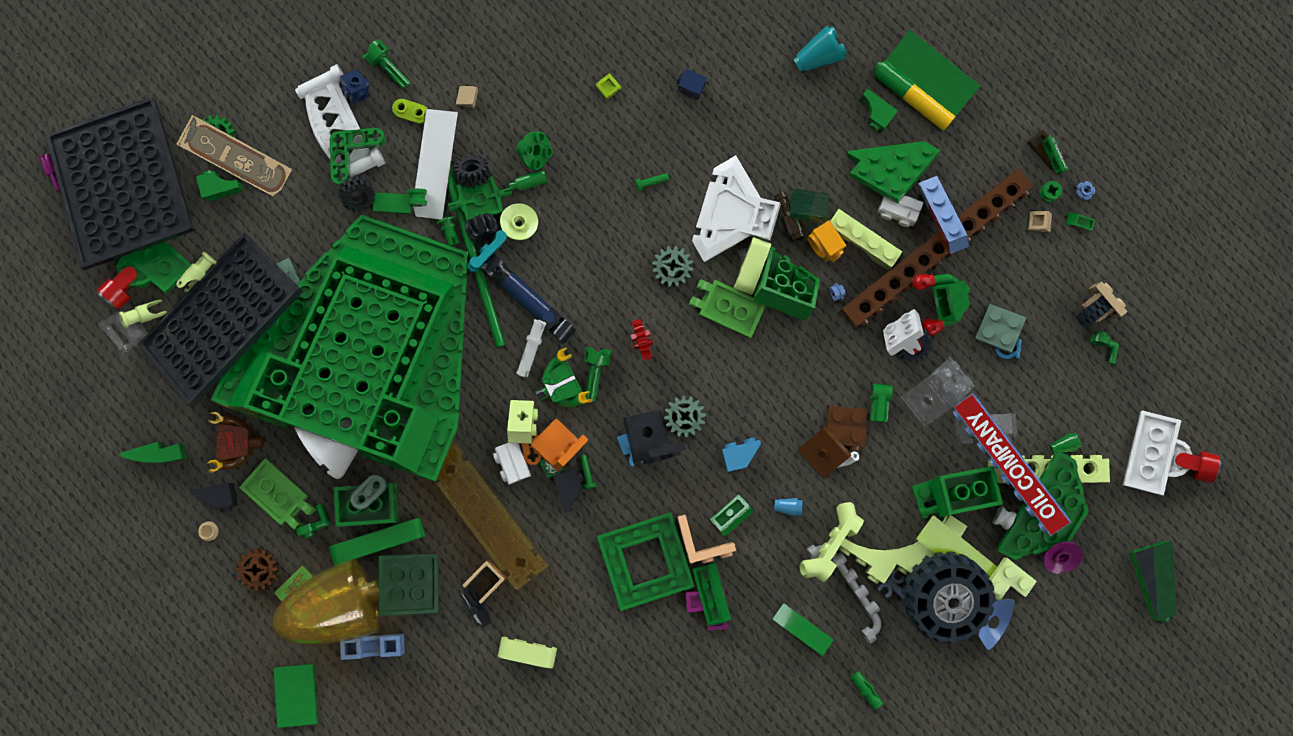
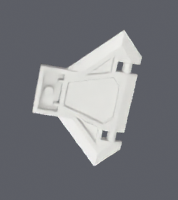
M737 156L714 168L712 175L717 176L716 182H710L696 226V228L701 229L700 235H693L692 239L704 262L749 236L770 240L781 204L780 202L763 199L759 196ZM724 179H728L726 185L723 184ZM708 231L712 232L710 238L707 237Z

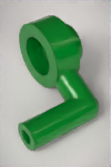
M1096 331L1095 334H1091L1089 343L1109 347L1110 352L1107 363L1115 365L1119 344L1110 340L1111 338L1107 336L1106 332Z
M323 504L316 506L320 521L297 528L298 537L302 536L303 539L315 535L314 531L329 525Z

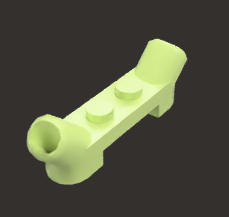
M848 502L837 506L839 525L830 532L829 536L831 538L828 543L825 542L820 548L819 552L821 554L818 558L801 562L800 572L803 577H816L821 582H825L837 566L831 559L845 537L857 534L864 522L862 518L856 515L853 503Z

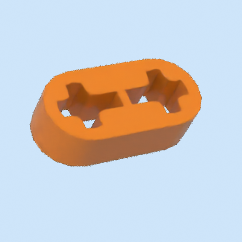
M537 432L535 438L532 439V442L538 437ZM522 443L525 461L530 465L538 464L542 456L534 450L538 457L535 458V462H532L531 459H528V456L531 455L530 448L532 447L529 446V443Z

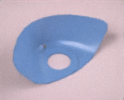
M1013 599L997 600L993 603L994 611L988 620L996 615L999 618V626L997 628H989L987 623L985 627L983 626L979 630V637L987 650H990L998 642L1006 630L1014 609L1015 601Z

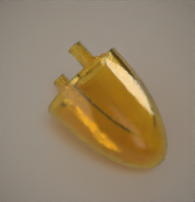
M355 559L337 564L305 581L284 598L274 612L272 618L273 630L280 638L286 641L307 645L339 643L377 633L379 624L375 604L378 602V584L376 580L367 583L365 574Z

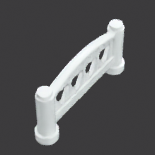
M338 64L330 67V71L299 85L295 89L300 99L304 98L306 101L311 128L319 145L329 159V140L332 130L360 129L346 98L341 92L340 76L344 74ZM317 97L331 98L324 110H318L319 105L315 103ZM325 113L339 114L333 125L326 127L323 115ZM356 135L353 138V142L355 144L360 143L363 139L362 135ZM377 147L371 150L369 148L354 149L350 154V176L354 177V175H358L376 165L377 167L384 165L385 161ZM342 155L336 157L335 162L337 164L344 161L341 159ZM338 169L340 177H337V179L341 181L345 176L341 173V169Z

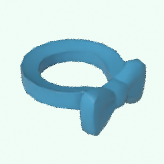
M1018 339L1015 344L1017 347L1016 352L1004 355L998 348H995V351L1003 359L1013 357L1019 359L1022 340Z

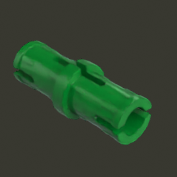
M860 670L849 677L859 689V694L865 697L873 710L879 708L884 703L873 689L874 686L868 683Z

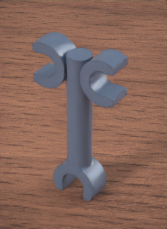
M893 569L885 584H879L877 590L880 591L883 587H887L886 598L892 595L893 590L903 599L905 597L902 594V588L898 584L902 583L905 577L901 576L900 579L896 580L894 575L897 570Z

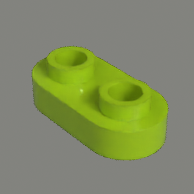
M398 99L394 102L392 110L396 117L416 124L425 123L427 107L406 99ZM401 105L405 106L403 110H399ZM418 111L423 112L421 116H417L416 113Z

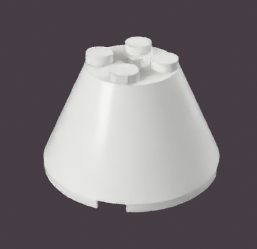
M314 409L305 410L303 413L310 415L314 412ZM345 419L341 423V427L344 429L352 425L350 419ZM295 428L302 443L320 466L324 464L329 469L327 473L336 479L343 477L358 450Z

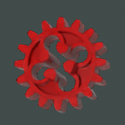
M641 319L633 320L634 334L630 336L632 341L637 340V343H633V347L635 350H640L643 361L652 359L649 346L653 345V341L646 338L651 336L649 329L644 331Z

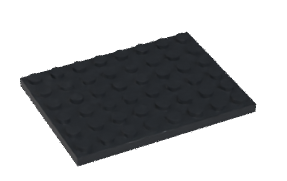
M154 97L45 135L79 263L84 271L194 231L159 108Z
M243 233L205 273V276L178 301L138 345L185 403L194 408L304 291L247 234Z

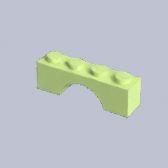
M838 209L830 221L842 240L849 241L861 248L875 263L887 271L892 268L902 253L901 250L840 209Z

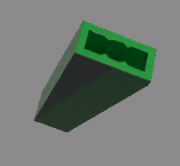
M1162 541L1128 552L1151 619L1159 623L1171 620L1170 617L1177 615L1172 541Z

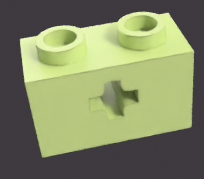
M511 400L507 429L508 443L532 444V436H536L534 420H538V409H534V401Z

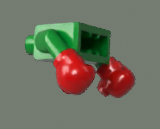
M918 274L912 280V286L917 290H924L928 286H932L938 319L932 320L927 318L922 323V329L925 328L929 336H934L944 330L945 327L958 323L961 320L963 313L970 305L968 297L970 288L964 280H958L957 277L950 274L935 276L933 274Z

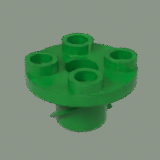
M538 131L528 133L523 140L518 142L516 147L517 154L521 157L522 163L527 168L533 170L542 168L553 153L547 136L543 132Z

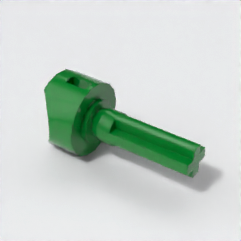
M376 39L369 45L368 53L362 56L363 59L371 67L379 64L404 90L410 84V81L386 57L390 51L381 40Z
M586 346L584 361L591 364L586 391H590V393L586 394L587 400L592 399L593 402L596 401L601 366L609 365L612 350L603 349L596 352L593 348Z

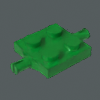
M493 176L487 180L486 184L482 183L481 187L476 185V188L472 186L466 188V185L464 187L461 184L456 185L459 195L458 201L448 203L449 211L461 208L466 222L479 214L488 213L496 216L503 212L501 197L512 195L510 187L499 190Z

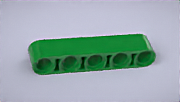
M420 518L332 545L329 547L335 566L425 537Z

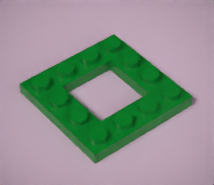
M671 512L597 536L620 611L695 587ZM659 537L670 574L633 586L622 548Z

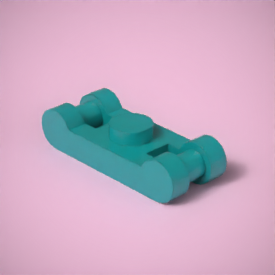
M497 231L492 240L493 242L490 245L486 243L479 251L481 254L478 257L471 258L467 265L470 272H476L501 247L507 238L505 231Z

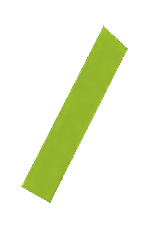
M934 515L916 538L933 553L942 552L946 554V552L952 551L957 555L964 554L988 574L989 578L997 568L995 564Z

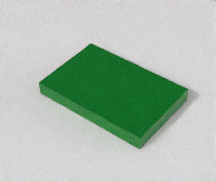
M314 664L275 667L274 683L277 728L318 724Z

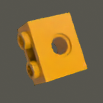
M830 220L814 229L807 236L812 249L821 259L823 258L825 263L829 260L834 262L844 253L843 249L846 247V244Z

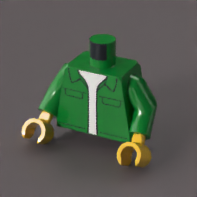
M567 348L558 351L557 356L549 362L543 372L544 377L542 381L545 387L535 391L539 401L551 397L553 403H557L560 407L574 408L583 403L592 402V399H586V394L590 393V391L582 392L568 362L565 361L570 359L572 355L565 356L564 351Z

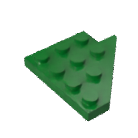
M922 141L848 151L847 157L858 163L850 172V178L898 204L938 157L940 150Z

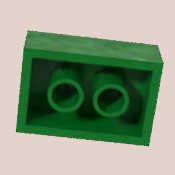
M993 466L931 479L940 517L1003 504Z
M374 484L375 489L380 487V484ZM386 484L385 491L365 509L355 508L351 503V495L359 486L334 487L336 527L399 522L397 484ZM363 495L359 497L361 503L365 501V496Z

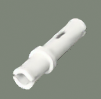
M534 320L531 333L527 335L526 340L528 341L517 370V374L520 376H529L538 345L542 342L541 336L546 323L541 320Z

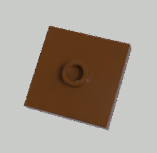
M826 426L798 449L823 478L828 476L851 456V453Z

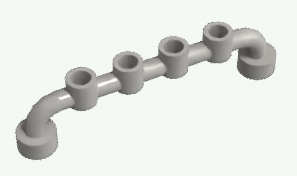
M811 545L806 549L811 559L819 557L821 554L819 550L822 545L817 547ZM835 553L831 561L837 565L836 568L842 574L843 579L850 586L867 615L873 620L874 625L872 629L866 627L861 631L865 640L871 644L877 640L876 635L881 629V620L877 614L880 608L874 601L870 603L866 598L869 595L868 590L864 585L858 586L855 581L858 576L852 568L848 570L844 565L847 559L843 553Z

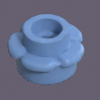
M1088 181L1081 182L1077 185L1076 194L1079 198L1088 200L1095 194V188Z
M837 283L829 287L833 300L842 301L843 296H845L844 287Z

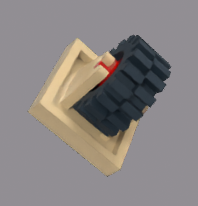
M1099 282L1088 289L1093 296L1082 304L1084 308L1077 312L1074 317L1086 328L1095 321L1100 322L1108 315L1112 319L1121 317L1127 310L1125 309V303L1120 298L1116 299L1112 294V288L1107 283Z

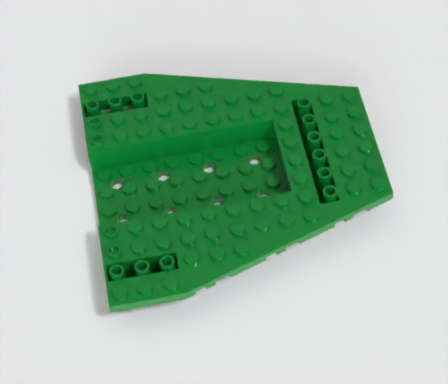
M360 215L346 230L341 239L337 240L332 245V248L327 253L325 252L305 273V277L297 284L304 292L221 378L211 401L285 429L290 425L354 448L363 457L436 483L458 430L468 252ZM354 300L362 301V305L358 308L351 306ZM391 313H397L399 318L396 321H390L388 316ZM340 334L346 336V340L343 343L336 342V337ZM379 347L384 350L381 356L373 355L375 348ZM329 370L331 372L330 376L325 379L321 378V371ZM361 383L368 385V389L364 392L357 390V386ZM306 406H313L314 412L312 414L305 415L303 413ZM350 419L352 421L351 427L347 429L342 428V421Z

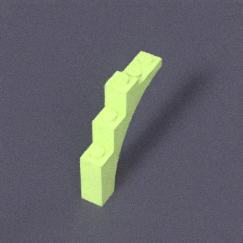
M951 515L946 516L942 521L960 537L967 528L965 524ZM844 539L839 548L847 556L850 553L856 556L855 561L865 567L868 564L869 566L865 572L869 574L868 579L876 584L879 582L885 584L896 565L898 566V571L907 575L912 573V568L916 564L919 565L925 556H934V553L920 541L900 549L875 550L858 546Z

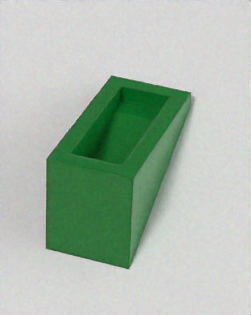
M1068 213L1066 224L1092 231L1095 219L1077 213Z

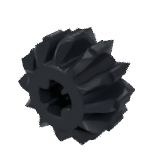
M484 213L469 219L465 224V230L471 241L479 242L495 236L498 231V225L492 214Z

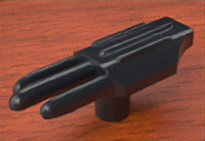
M466 587L463 588L472 605L464 593H461V596L468 606V611L474 621L483 627L490 624L492 621L489 612L483 603H479L480 600L473 589L469 588V592Z

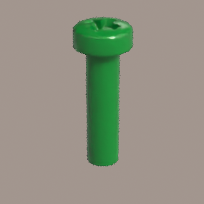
M668 173L644 180L637 178L635 179V185L640 192L643 191L644 187L669 181Z
M587 455L579 456L585 480L583 489H593L597 486L596 482L592 481Z

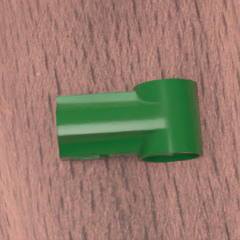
M873 383L871 386L873 394L870 396V400H872L870 421L886 423L893 387L892 385Z

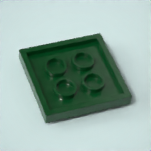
M438 554L378 556V616L438 613Z

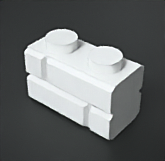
M905 195L897 204L883 196L877 213L881 214L883 219H895L899 221V225L909 227V225L913 226L916 223L923 202Z
M506 443L495 448L496 453H493L496 463L502 466L503 471H500L504 482L507 481L510 485L531 477L519 443Z

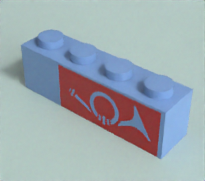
M935 176L920 182L921 196L950 254L969 247L967 233L938 177Z

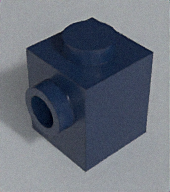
M686 69L684 74L681 73L676 83L679 85L678 91L699 100L706 85L707 77Z

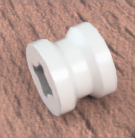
M1000 506L992 523L1000 524L1003 529L1008 530L1016 518V513L1008 512L1005 507Z

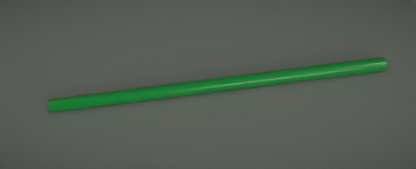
M450 163L447 186L452 202H457L459 198L456 188L457 183ZM461 208L456 209V216L469 259L471 260L472 257H478L475 242L471 241L466 233L465 224L467 222ZM479 268L474 272L496 348L506 346L484 272Z

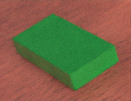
M375 193L373 212L411 214L412 206L408 205L410 200L409 194Z

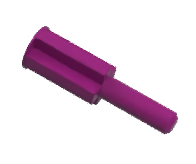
M50 154L40 156L39 160L46 176H50L55 191L60 192Z

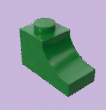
M867 89L860 99L869 111L867 123H869V127L873 131H880L882 133L898 110Z
M204 171L201 173L202 175L196 176L201 197L207 202L244 191L239 181L223 180L215 171Z

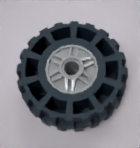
M948 551L946 554L937 552L932 557L927 556L923 558V562L919 565L916 564L912 568V573L907 575L905 579L907 582L906 586H903L902 594L905 597L902 599V604L906 609L907 617L926 638L934 639L938 643L947 641L948 644H955L957 641L961 640L963 642L968 640L970 636L977 635L980 632L979 630L989 622L988 618L990 615L992 616L994 611L992 605L996 601V595L992 592L994 591V585L989 580L988 574L964 554L957 555L952 551Z

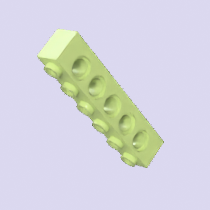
M1044 455L1032 456V459H1025V456H1022L1027 464L1032 466V470L1038 478H1040L1045 470L1046 464L1051 460L1044 459ZM1070 455L1077 462L1081 483L1110 482L1109 459H1102V455H1090V459H1083V455ZM988 460V467L993 466ZM1085 464H1088L1090 467L1088 474L1083 469ZM994 468L997 482L1006 483L1001 477L1003 472L1000 468Z

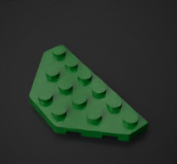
M1056 450L1039 478L1069 517L1071 523L1050 536L1048 532L1044 533L1038 526L1040 521L1036 516L1031 517L1026 510L1028 505L1024 502L1012 526L1006 531L998 544L997 551L1016 560L1032 553L1034 555L1048 551L1057 543L1070 542L1089 512L1083 495L1084 491L1077 470V462L1074 458Z

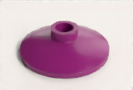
M1073 542L1057 543L1046 552L1044 565L1048 571L1059 574L1061 571L1070 572L1080 564L1083 557L1082 550L1079 545Z

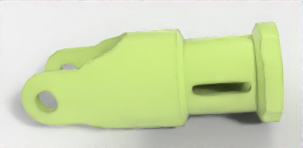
M203 251L195 264L192 263L177 281V287L182 288L187 282L191 281L188 285L190 288H185L184 290L188 292L205 276V272L216 261Z
M162 300L137 306L134 310L125 313L119 312V318L123 327L126 329L129 325L138 322L144 323L165 315L167 311L152 314L147 310L149 307L162 302Z

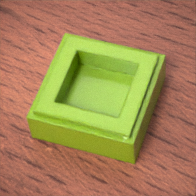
M610 73L595 84L606 100L621 89V86Z

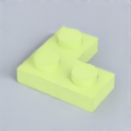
M1005 557L989 578L994 585V591L992 592L996 595V600H1001L1010 587L1026 597L1037 582Z

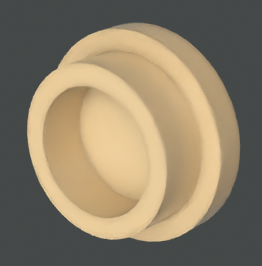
M208 521L200 525L198 533L201 539L212 541L218 536L219 529L214 522Z

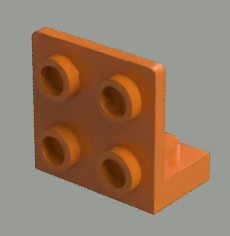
M555 419L532 442L531 447L558 472L588 439L584 435L578 439L558 419Z

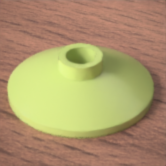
M512 204L502 212L500 226L509 238L525 240L536 232L538 217L531 207L525 204ZM520 221L523 225L518 227L515 223Z

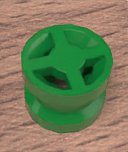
M1056 181L1047 182L1040 189L1041 199L1045 202H1053L1060 197L1062 187Z
M408 189V194L410 195L409 206H427V201L425 200L427 195L426 189Z

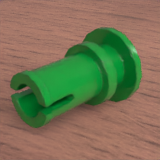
M454 216L445 217L436 223L437 225L441 224L442 228L440 229L444 232L449 246L460 243L454 229L455 224H452L451 221L455 219Z

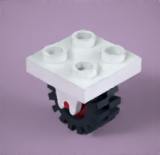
M915 309L905 313L900 319L890 323L883 329L886 348L891 356L898 352V355L902 356L903 360L907 358L908 362H911L912 359L917 362V358L923 360L924 355L928 356V351L931 352L932 344L929 333L925 328L922 329L919 314Z

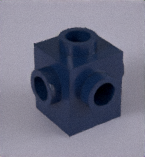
M357 69L340 76L341 92L345 98L349 99L351 104L361 102L369 97V82L361 76Z

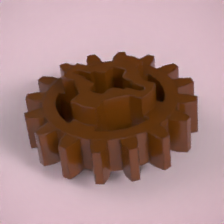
M255 548L254 552L253 550H247L248 555L242 554L241 558L243 560L236 562L240 565V568L235 569L236 572H240L236 579L243 580L240 584L241 586L248 584L247 590H251L254 587L255 591H260V586L263 590L267 589V584H274L272 578H278V575L275 574V571L280 570L279 567H275L278 560H272L274 554L267 555V549H264L262 552L260 548ZM263 558L267 561L269 566H267L263 562ZM254 567H257V568L264 569V570H262V571H260V572H257V571L250 570V569H253ZM266 573H269L267 578L264 581H262L263 576Z

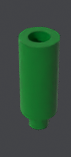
M542 170L515 178L516 181L509 183L511 190L518 189L522 191L547 184L548 182L545 171Z

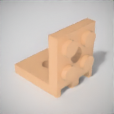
M686 515L677 516L690 563L700 560L702 564L714 561L713 557L719 555L720 558L733 556L732 552L736 551L733 542L695 552Z

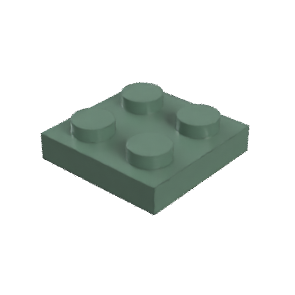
M989 304L975 340L1012 354L1026 317Z

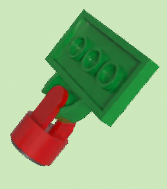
M162 242L121 257L116 266L118 275L112 281L108 278L96 289V293L114 309H120L130 299L125 293L129 288H143L154 283L165 294H168L177 285V281L191 264L168 243Z

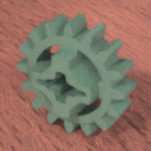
M667 246L666 252L661 249V256L655 255V259L658 261L652 262V265L656 267L652 272L658 273L655 279L659 280L661 278V285L667 282L668 288L672 284H675L677 288L679 282L684 285L686 283L684 278H691L688 272H693V268L689 267L693 264L692 260L688 261L690 254L684 255V249L677 251V246L674 247V250ZM671 255V258L668 260H663L666 256ZM678 256L682 258L685 265L683 263H680V261L678 260ZM671 263H675V266L678 268L671 271L669 266H671ZM661 270H665L668 277H665ZM678 273H683L682 276L674 279L675 275H677Z
M682 396L681 401L676 397L675 404L669 402L671 409H665V412L669 413L668 416L664 417L665 420H669L666 427L672 426L671 433L676 430L678 437L681 433H684L685 438L688 437V433L694 436L695 429L701 430L699 424H705L701 420V418L706 416V414L701 413L704 407L697 406L699 400L692 402L693 398L691 396L689 400ZM689 404L690 406L688 408H681L678 405ZM695 410L698 414L697 422L693 419V412ZM672 412L677 414V421L675 423L672 420ZM680 412L684 414L688 412L690 421L686 419L682 421ZM682 425H689L690 427H692L690 429H680Z

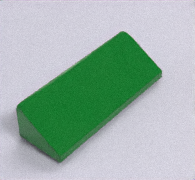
M711 563L693 568L708 626L729 621L731 617L716 564Z

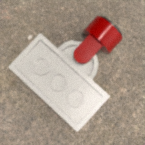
M1140 411L1123 486L1162 496L1164 495L1168 477L1184 475L1188 470H1193V479L1213 483L1220 472L1221 458L1219 455L1200 451L1198 456L1192 455L1190 447L1185 442L1177 439L1181 420Z

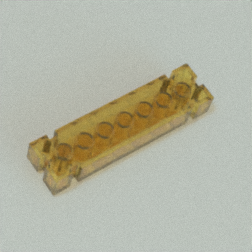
M453 441L438 476L440 481L437 483V486L500 570L503 572L507 569L510 573L507 579L517 591L531 580L528 575L531 573L535 576L538 575L549 564L540 553L534 554L532 551L535 548L534 544L470 460L464 461L462 457L466 454L458 443ZM449 465L455 466L454 473H448ZM518 558L526 560L524 563L526 564L525 567L517 565V562H519Z

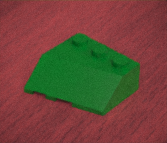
M771 245L756 285L753 301L806 321L815 309L820 279L802 266L797 267L791 263L790 258L786 255L783 257L775 251L776 248Z

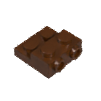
M828 406L826 427L843 446H849V450L860 451L861 448L866 446L867 409Z

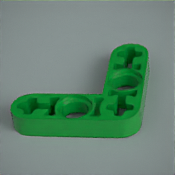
M366 128L337 131L330 136L332 181L339 186L340 183L343 184L344 179L346 181L349 180V150L374 148L384 145L386 135L381 129ZM376 134L380 136L377 141L373 139L376 137ZM356 135H362V141L355 144L353 138ZM339 137L343 140L340 141V148L342 150H339V145L335 142L339 140ZM344 155V161L337 164L335 162L336 157ZM338 169H341V173L345 176L341 181L337 179V177H340Z

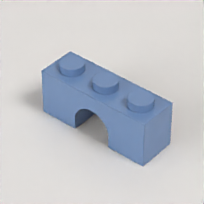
M404 634L345 637L340 640L341 660L361 659L369 656H401L405 653Z

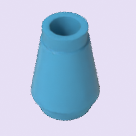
M798 498L775 499L774 511L794 517L797 515L801 516L803 500H798Z

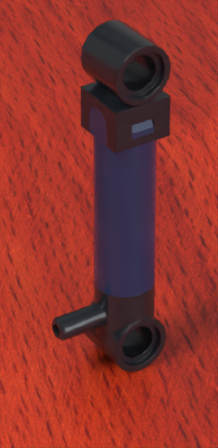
M492 254L480 267L537 320L545 322V328L562 344L576 331L562 315L546 303L495 254Z

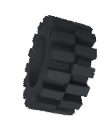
M467 155L465 159L462 157L460 161L457 160L454 170L456 180L462 187L465 185L466 188H470V186L476 188V185L481 187L482 183L486 184L487 180L490 179L489 165L485 157L482 158L481 155L469 157Z
M354 175V179L350 176L348 181L344 179L343 184L340 183L338 195L344 208L346 207L349 211L352 209V212H356V209L361 212V208L366 210L368 209L367 205L372 206V201H375V192L369 179H365L364 176H361L359 179L358 175ZM355 191H364L357 197L350 196Z

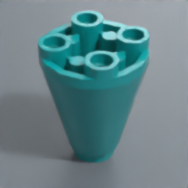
M828 25L824 27L794 58L800 72L846 59L844 55L847 54V51L842 43L838 44L836 40L838 34L833 26L830 28Z

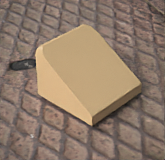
M460 86L456 105L474 108L478 94L477 87Z
M1030 211L1028 230L1050 233L1052 214L1049 211Z

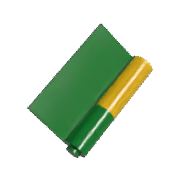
M911 30L908 31L883 63L879 61L873 68L875 72L873 76L942 131L947 128L980 88L977 82Z

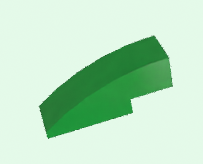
M155 442L120 453V456L123 458L148 463H170L188 459L184 444L165 447L163 442Z
M784 603L773 617L775 622L822 656L834 641V639Z

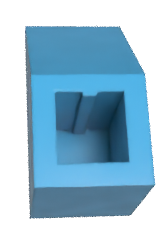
M754 437L743 440L744 444L736 445V442L726 444L725 449H722V454L727 472L746 468L759 448L760 440L755 441Z

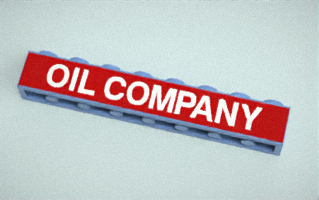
M972 393L953 407L955 409L953 414L959 421L963 420L967 425L965 429L968 434L978 439V447L983 453L987 452L990 455L991 459L989 461L995 469L1000 468L1003 472L1001 477L1007 485L1012 484L1015 488L1013 493L1018 500L1025 501L1028 505L1026 507L1031 517L1036 516L1040 521L1038 523L1040 529L1052 536L1071 523L1069 517L976 395Z

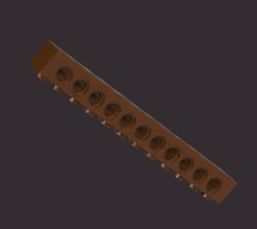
M1019 168L958 216L962 225L963 223L970 225V231L965 230L968 242L972 240L970 236L976 232L978 235L987 228L985 226L987 222L991 221L993 223L1000 218L1001 215L999 213L1002 210L1008 211L1015 206L1014 201L1017 198L1022 200L1030 194L1028 190L1033 185ZM1007 188L1013 191V196L1008 195ZM992 200L998 201L999 208L993 206ZM977 212H983L985 219H980ZM940 232L936 233L843 307L840 312L853 328L857 326L862 328L869 322V316L874 314L876 317L884 310L882 307L888 302L891 305L899 298L897 296L898 293L902 290L906 293L913 287L912 280L916 275H928L926 272L931 267L936 269L943 263L941 260L943 257L947 256L949 258L954 253L950 254ZM933 247H940L941 254H936ZM919 258L926 259L927 265L922 266L919 263ZM904 269H909L912 272L911 278L905 276ZM895 281L898 288L892 289L889 286V282ZM876 292L881 293L883 301H877L874 294ZM860 304L868 306V313L861 312Z

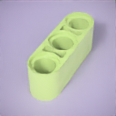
M755 237L752 238L734 289L750 295L754 293L771 243Z
M502 637L498 657L535 666L553 668L557 648H548L542 644H529L527 641L510 640L508 637Z

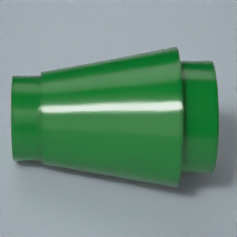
M1068 433L1053 444H1050L1053 453L1056 450L1062 453L1078 451V448L1082 447L1076 433Z

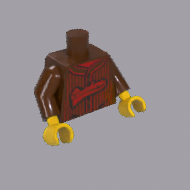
M217 412L209 413L216 415V420H208L209 423L216 424L220 422V424H217L216 460H211L207 463H214L215 469L208 470L209 472L213 473L219 468L221 470L235 469L245 463L248 457L253 456V448H263V437L253 436V429H249L246 422L235 416L224 414L220 416Z

